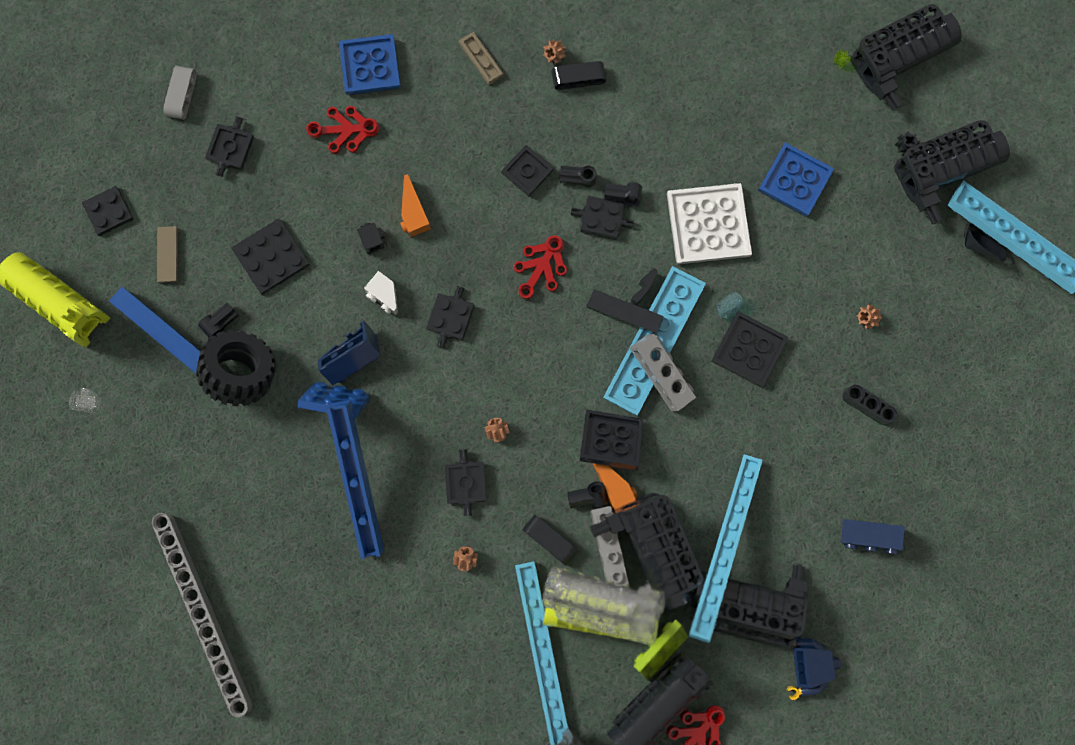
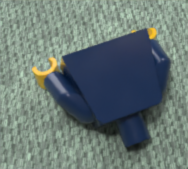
M797 638L794 644L797 648H793L797 687L801 688L797 689L795 686L787 688V691L796 690L795 695L789 696L792 700L797 699L799 695L820 694L828 686V683L835 679L834 670L841 668L840 659L838 657L833 658L832 651L825 650L821 643L811 638Z

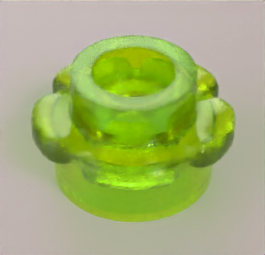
M839 50L833 63L837 64L839 68L846 66L850 60L849 52L847 50Z

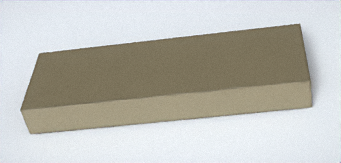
M474 32L459 40V45L488 85L504 77V73Z
M177 226L157 227L158 283H178Z

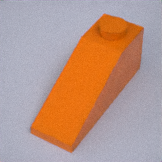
M408 174L404 175L401 212L403 222L400 224L404 234L408 232L411 238L431 228Z
M593 463L600 481L605 486L608 501L613 512L617 508L636 500L635 498L638 496L634 487L630 488L629 483L609 466Z

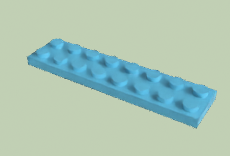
M964 180L959 184L948 204L953 211L962 215L970 223H973L983 230L984 233L990 235L1001 245L1011 250L1016 256H1019L1029 263L1030 266L1036 268L1047 278L1060 285L1062 289L1067 290L1071 294L1075 292L1074 258Z
M673 266L649 311L664 316L657 336L661 339L665 351L669 353L706 284ZM639 328L631 346L646 335L653 333ZM630 347L603 399L637 416L653 383L630 350ZM652 351L651 357L653 360L656 359V353L654 351Z

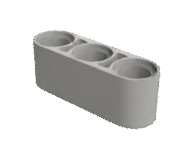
M182 66L174 67L163 111L165 116L183 120L186 118L197 77L195 69Z

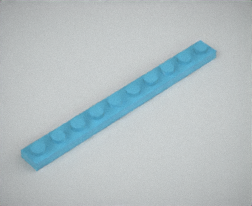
M743 455L689 634L690 637L710 642L763 461L761 459Z
M533 561L515 565L550 745H557L563 739L562 733L568 726L548 627L543 625L545 612L535 562Z

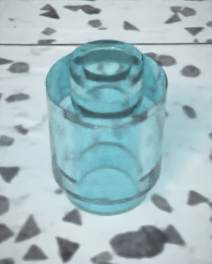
M737 292L729 293L716 303L715 311L721 318L728 319L742 308L744 300Z

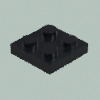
M525 145L501 170V174L529 197L553 172L554 168Z
M117 186L82 202L98 236L134 220Z

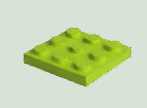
M676 620L673 623L669 622L663 629L664 633L659 638L656 637L651 641L645 654L641 653L635 659L636 664L634 667L648 681L688 638L684 628Z

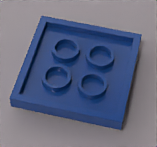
M393 34L339 41L346 95L401 88Z
M784 143L758 191L807 217L834 168Z
M316 382L298 400V407L327 413L326 409L331 403L351 400L354 418H357L369 402L370 393H365L361 389L348 390L344 386L332 387L327 386L324 382Z

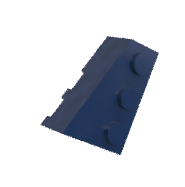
M364 320L359 323L361 327L353 334L349 332L346 335L348 339L340 346L334 345L318 360L320 373L332 386L344 381L346 377L354 372H358L363 366L369 362H374L380 356L377 335Z
M843 519L841 544H845V548L857 549V546L865 547L866 551L877 552L880 549L886 550V553L889 554L903 553L905 526Z

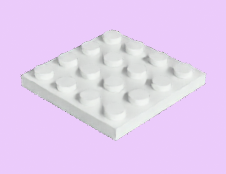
M741 183L667 191L676 264L751 257L752 252Z

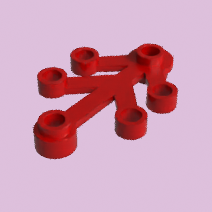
M348 106L345 109L347 117L354 118L359 123L353 125L338 113L337 108L329 107L327 109L328 117L335 119L341 125L320 126L317 122H310L306 127V131L311 138H318L322 134L341 133L334 142H330L328 145V149L332 154H337L340 151V146L353 133L360 132L353 141L351 140L347 143L348 151L355 153L358 151L357 146L366 137H373L379 132V124L374 119H365L356 111L354 106ZM354 110V113L348 114V111ZM336 111L335 115H330V112ZM369 126H373V127H374L373 130H370V131L367 130V128H368ZM317 129L318 132L313 134L312 130ZM354 144L356 145V147L354 149H350V145ZM332 146H337L336 150H331Z
M550 236L544 244L526 246L523 249V254L527 258L533 257L534 253L546 251L543 257L525 262L517 261L514 264V271L519 274L523 273L525 269L536 267L528 282L519 287L518 293L522 299L527 300L533 296V287L543 271L547 281L546 289L549 292L556 291L557 282L554 280L549 262L552 256H554L557 265L556 274L558 276L566 274L567 267L563 264L560 253L563 250L564 242L559 236ZM557 243L558 247L552 248L551 244ZM531 249L532 253L528 255L525 251ZM520 264L523 268L522 270H517L516 266ZM562 267L565 271L559 273L558 268ZM554 283L555 288L551 289L548 285ZM527 289L530 293L528 295H524L522 293L523 290Z
M717 705L710 706L706 712L691 713L688 710H684L680 714V719L685 724H691L693 721L704 722L699 727L677 728L671 725L667 728V735L672 740H676L679 737H689L683 745H695L696 743L697 745H705V734L710 728L711 736L707 739V745H711L715 740V745H721L719 725L724 722L725 713ZM689 714V719L685 720V716ZM673 730H676V733L674 735H671V732Z

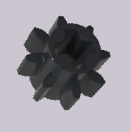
M909 131L905 135L900 134L897 137L899 141L895 143V146H898L899 149L898 153H905L909 148L918 145L920 141H917V134H910Z

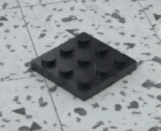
M280 218L231 247L261 295L310 265Z
M737 311L711 362L762 388L789 337Z
M586 409L579 461L638 471L643 419Z

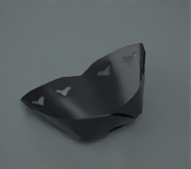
M969 223L965 227L964 237L967 249L1000 261L1006 260V251L997 240L984 233L983 230L970 231L969 226L974 225L973 223Z

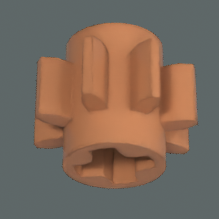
M551 40L549 45L544 46V56L548 59L549 63H560L561 58L566 57V47L561 44V40L556 42Z
M874 305L861 307V311L857 315L860 321L859 325H865L866 329H871L872 326H879L878 322L882 319L880 309H874Z
M493 418L488 422V426H485L487 438H492L494 442L505 440L506 434L510 433L506 420L502 422L501 418Z
M461 547L459 551H455L453 565H457L461 571H470L472 567H476L478 554L473 553L474 551L470 547Z

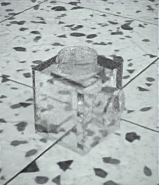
M87 388L73 391L69 398L70 410L100 415L103 395L93 393L92 389Z

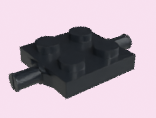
M236 116L233 126L220 124L216 126L205 158L218 164L215 173L217 176L223 177L226 167L243 169L254 135L240 129L244 120L241 117Z
M589 195L583 210L573 207L571 210V215L581 217L582 225L580 232L617 240L618 231L621 226L632 229L634 221L623 219L624 203Z
M457 286L454 296H446L440 293L437 295L426 329L440 335L437 344L439 348L444 349L447 338H455L462 341L464 339L475 305L461 299L465 289L463 287Z
M464 449V457L463 450H459L460 462L445 465L447 504H461L464 508V516H472L471 504L487 501L484 462L468 461L467 449Z

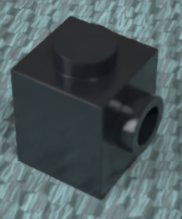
M365 223L357 229L367 255L385 248L381 240L385 238L381 227L377 228L375 223Z

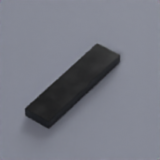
M595 289L586 305L591 310L657 335L664 316Z

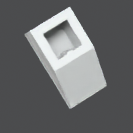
M378 271L364 288L367 293L366 297L374 303L376 301L381 303V308L388 314L392 312L396 315L398 313L394 282Z

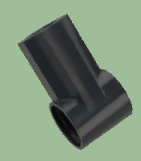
M589 165L584 167L561 166L560 183L581 184L585 187H591L596 183V170ZM585 174L593 175L591 179H585L583 176Z
M630 182L627 186L606 183L604 199L623 201L628 207H637L640 204L643 188L636 182Z
M225 303L214 314L207 315L200 320L198 327L208 338L214 335L217 336V333L223 332L224 328L239 315L229 303Z
M600 481L590 483L587 488L567 492L571 509L591 504L598 508L608 503L605 486Z

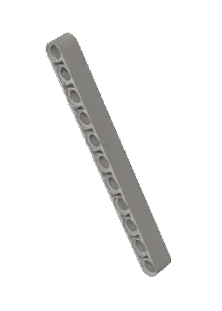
M159 513L152 519L153 529L225 702L234 717L244 716L252 708V702L177 523L172 515ZM165 517L167 525L162 528L160 522ZM173 535L175 542L170 546L168 538ZM180 553L182 555V561L178 564L175 558L176 555ZM186 571L190 574V579L187 582L183 580V574ZM193 590H196L198 593L196 600H192L190 596ZM200 608H203L206 613L203 619L198 616ZM208 626H210L213 629V635L211 637H208L206 635V629ZM215 645L221 648L219 656L215 655L213 651ZM223 664L228 665V674H224L221 671ZM231 682L235 683L237 686V691L235 693H232L229 690V685ZM238 701L243 702L245 705L243 712L237 709Z

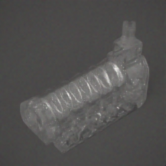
M554 566L546 581L543 605L546 608L554 609L556 617L561 621L653 645L656 639V628L660 614L663 613L665 607V595L662 591L652 590L649 584H646L645 588L641 587L640 590L636 591L630 589V586L626 584L624 587L615 585L614 581L611 580L606 583L600 581L598 577L590 579L584 577L583 573L575 575L571 574L568 569Z

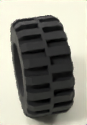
M228 330V333L223 331L217 333V336L210 337L208 342H205L202 346L196 369L197 381L201 387L203 386L202 390L204 393L210 394V398L215 401H221V404L227 405L229 403L232 406H239V404H243V406L250 405L251 401L255 403L261 397H264L268 389H270L276 370L275 356L272 354L271 348L265 346V341L261 338L257 339V336L252 333L249 335L246 334V331L241 330L240 332ZM229 360L239 361L246 364L253 373L246 376H235L224 371L219 364Z

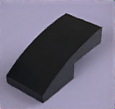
M656 268L652 269L640 280L639 285L642 289L631 298L630 302L637 306L646 296L656 277Z

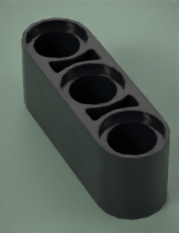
M601 61L557 66L551 70L554 89L556 90L595 86L606 82L604 63Z
M852 385L843 391L842 398L847 404L881 425L892 423L898 417V412L893 406L860 385ZM850 390L856 392V399L850 396ZM867 400L872 402L873 409L867 407ZM884 411L888 412L889 420L884 418Z
M535 514L522 529L565 566L578 552L572 544Z

